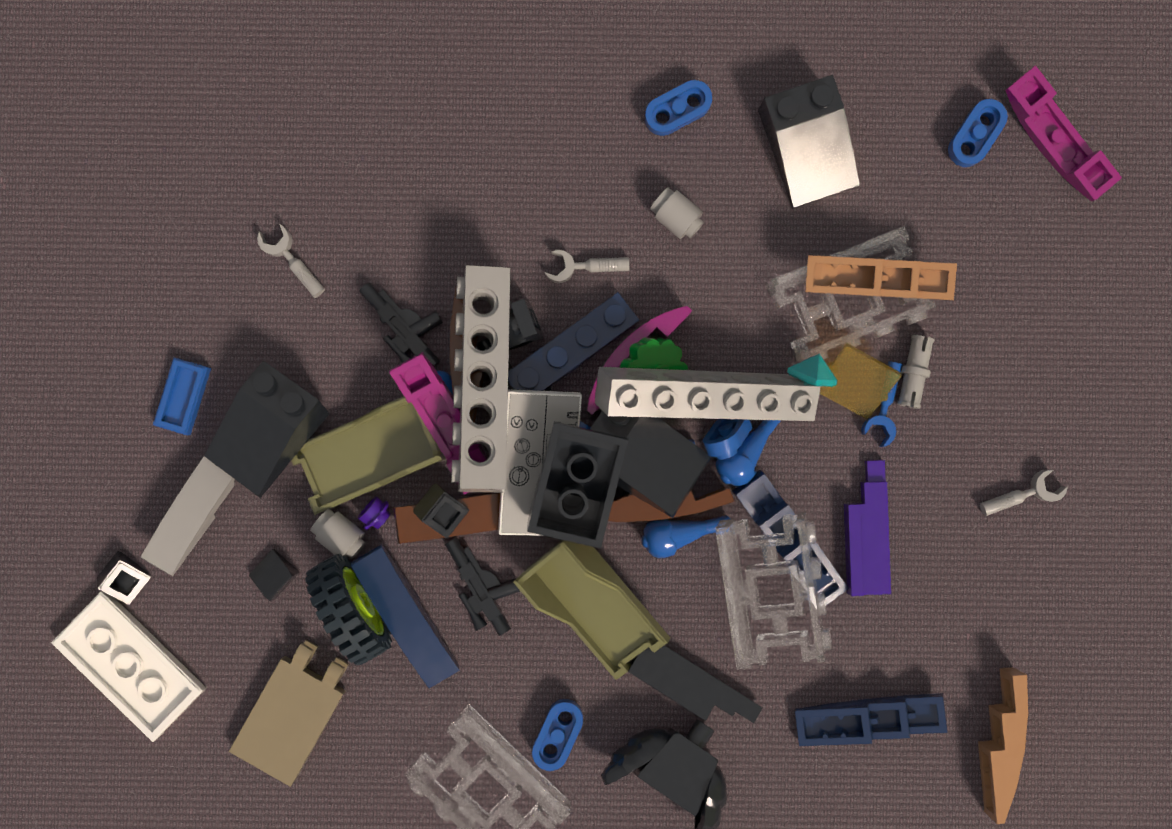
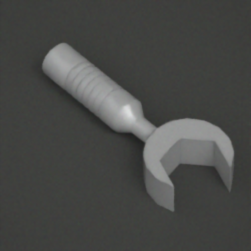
M280 225L283 237L276 245L267 244L264 235L259 232L257 240L261 250L271 256H284L289 262L290 270L314 298H317L325 291V288L307 269L305 264L300 259L294 258L289 252L293 242L289 230Z
M555 250L551 251V254L564 258L565 269L557 276L546 272L545 275L554 283H563L572 277L575 269H586L589 272L629 271V257L590 258L586 262H574L568 252Z
M1041 470L1032 477L1031 489L1025 491L1015 490L980 503V509L984 516H988L1021 504L1027 497L1032 495L1043 501H1058L1064 497L1068 487L1061 486L1054 493L1046 491L1044 478L1053 470Z

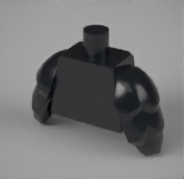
M696 719L686 737L672 728L668 731L654 728L633 735L629 738L626 745L612 754L611 761L601 774L604 785H608L633 772L638 778L694 815V829H717L720 825L722 808L727 802V786L720 767L717 766L718 759L703 750L715 731L698 719Z

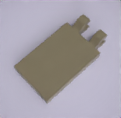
M307 639L299 645L293 659L287 656L281 658L229 750L233 755L289 787L297 779L346 692L345 689L338 686V683L349 663L336 657L329 665L324 677L309 670L307 666L319 646Z

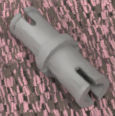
M921 335L911 336L906 366H902L901 370L904 378L897 405L914 409L921 408L920 403L925 379L930 378L931 371L928 370V365L935 339L931 337L924 339L925 336Z

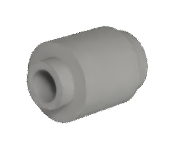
M669 187L659 195L650 208L656 214L654 218L679 239H682L685 235L692 238L704 223L700 219L703 211L678 190L674 192Z
M327 509L310 529L316 535L315 540L334 555L342 554V556H348L350 559H353L366 544L362 540L365 532L339 511L334 513L332 510Z

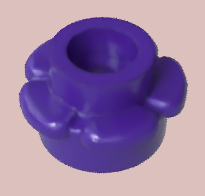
M376 496L363 508L358 519L365 524L364 529L367 530L372 526L378 529L385 523L391 514L387 510L389 506L387 501L383 502Z

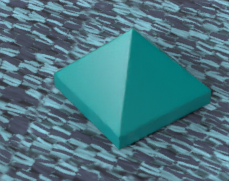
M820 353L789 367L787 370L790 376L814 386L833 387L837 385L838 380Z

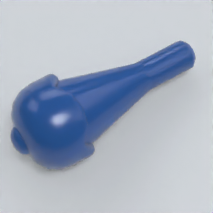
M763 420L754 431L748 434L734 456L724 460L716 459V470L723 483L742 486L752 480L757 473L754 469L767 439L781 420Z
M725 515L703 521L668 519L649 521L644 527L641 543L653 557L667 558L675 555L678 549L704 535L730 529L732 526L731 519Z

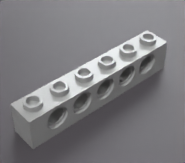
M466 265L464 277H457L456 299H463V313H456L455 335H462V349H455L454 371H461V386L454 385L453 408H460V423L453 422L452 445H459V460H452L451 482L458 483V492L503 493L506 490L510 268ZM477 300H485L491 305L492 311L488 314H479L474 310L472 304ZM478 335L485 336L490 340L491 348L485 351L477 350L472 345L471 339ZM476 371L485 372L490 378V385L484 388L475 386L471 382V374ZM476 407L484 408L489 413L490 420L484 425H477L470 419L469 412ZM474 444L484 445L489 452L488 460L481 463L473 461L468 453L469 447Z
M599 367L595 404L607 416L815 421L821 386L811 385L789 374Z

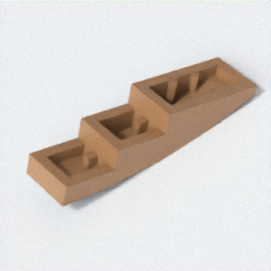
M808 255L805 292L954 300L957 263Z
M1014 667L999 669L1003 704L989 705L992 740L978 741L984 812L996 824H1005L1017 789L1025 753L1028 722L1027 674Z

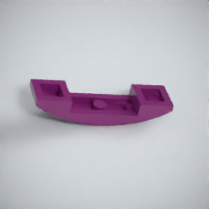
M1036 65L1005 90L1018 120L1039 151L1058 173L1091 202L1095 201L1122 178L1101 150L1096 152L1091 150L1052 99L1057 92Z
M688 306L677 308L643 324L617 347L603 367L619 368L621 362L630 356V346L639 342L644 337L648 338L654 331L663 339H667L690 315L692 310ZM597 379L592 388L587 411L591 415L599 409L595 404Z
M422 352L390 369L389 373L408 404L410 402L413 404L447 460L446 465L451 472L452 460H459V445H452L453 422L460 423V408H453V395ZM474 444L469 447L468 453L473 461L481 463L488 460L481 444Z

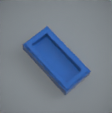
M173 357L153 425L180 434L191 435L211 368Z

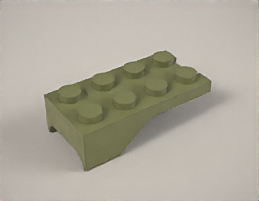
M403 396L372 410L354 421L309 439L291 461L293 466L301 464L314 493V496L308 498L314 515L443 461L446 458L411 402L408 404Z
M560 540L529 565L513 582L536 610L568 624L615 680L629 671L631 666L630 660L648 647L655 653L666 645L671 638L594 547Z

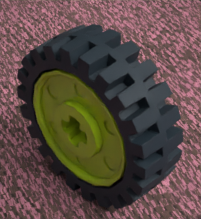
M336 554L306 572L307 591L312 596L310 598L312 606L317 608L316 615L319 620L323 621V628L326 633H330L331 641L335 646L339 645L341 654L347 656L348 661L354 662L357 666L362 665L391 648V633L351 567V561L349 562L347 557L342 556V554Z

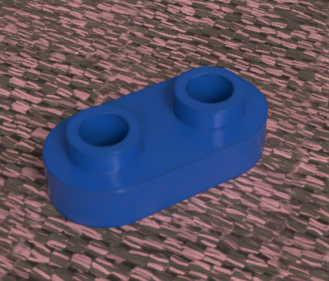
M690 80L655 98L646 108L645 123L647 128L656 135L665 136L696 121L709 111L712 103V92L704 82ZM695 97L699 100L700 104L692 107L687 103V99ZM664 113L668 116L669 120L666 123H659L656 120V116Z
M985 99L970 110L948 146L949 157L956 165L971 167L986 156L1007 123L1008 115L1002 103L994 99ZM981 116H986L989 119V126L981 123ZM961 145H967L970 148V155H965L961 151Z
M718 419L703 438L708 456L717 457L719 460L734 456L752 429L750 420Z
M561 699L550 707L532 749L533 760L539 768L546 771H555L565 764L583 725V712L575 701ZM561 712H569L572 715V719L568 722L561 721L559 719ZM547 744H553L557 747V751L554 754H548L545 752L544 747Z

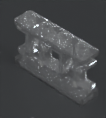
M905 226L831 256L870 258L893 248L895 254L884 259L901 260L912 255L913 251L911 247L908 248L906 241L910 240ZM807 265L773 278L765 284L770 297L773 296L776 309L793 303L806 334V336L790 342L792 349L794 348L796 352L795 358L797 362L811 358L819 353L823 359L829 357L827 353L829 349L840 346L842 352L861 345L860 337L873 333L874 338L881 337L895 331L894 323L905 319L907 325H911L928 318L926 311L936 307L934 300L897 297L900 305L915 300L917 307L875 323L873 316L885 312L886 309L880 296H866L871 310L843 320L833 294L820 293L823 302L809 308L801 291L787 297L785 291L806 283ZM829 315L835 332L849 326L851 333L808 350L806 343L820 338L813 321Z
M799 512L798 515L793 516L791 514L784 515L782 519L784 533L750 536L748 519H741L734 522V519L720 520L715 528L737 670L751 669L754 663H759V666L766 665L768 660L767 647L800 645L803 662L817 659V663L825 662L826 650H832L830 629L823 628L821 615H827L824 592L818 593L816 584L817 579H822L820 558L813 557L811 544L817 543L814 521H807L806 512ZM793 529H798L804 575L799 573L798 560L778 562L776 546L793 544L795 539ZM737 535H740L742 549H762L764 563L747 565L745 569L746 580H743ZM790 574L794 603L760 606L756 577ZM805 600L809 602L815 645H810L808 630L788 632L786 617L804 616ZM747 605H750L752 620L772 618L774 633L757 634L755 641L757 649H753Z
M470 704L449 725L446 731L457 744L438 764L424 752L409 767L405 775L409 779L408 784L411 789L419 796L425 795L435 804L434 809L436 813L445 821L451 820L459 829H489L501 816L513 829H529L537 820L546 829H554L557 823L561 824L571 814V802ZM471 739L487 753L473 768L459 755L470 744ZM448 766L462 778L452 789L451 794L436 781L437 777ZM484 770L490 773L508 791L506 796L489 813L465 792ZM522 789L538 802L525 817L512 806L522 795Z

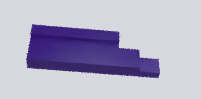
M885 460L865 461L866 482H861V503L844 504L846 583L849 588L847 594L850 596L891 594L888 489L885 478Z

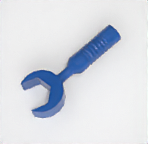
M888 361L879 398L881 403L879 416L868 418L861 428V435H865L871 425H881L886 437L879 447L889 445L896 436L895 424L890 418L886 417L888 407L894 401L902 364Z

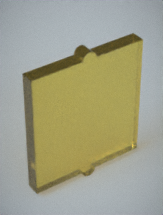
M846 343L833 363L829 362L827 364L838 380L837 385L833 387L821 386L820 394L868 420L880 403L888 400V393L901 378V373Z

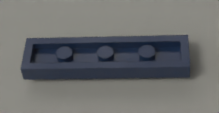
M616 293L508 371V384L513 390L546 391L639 323L638 317L621 295Z

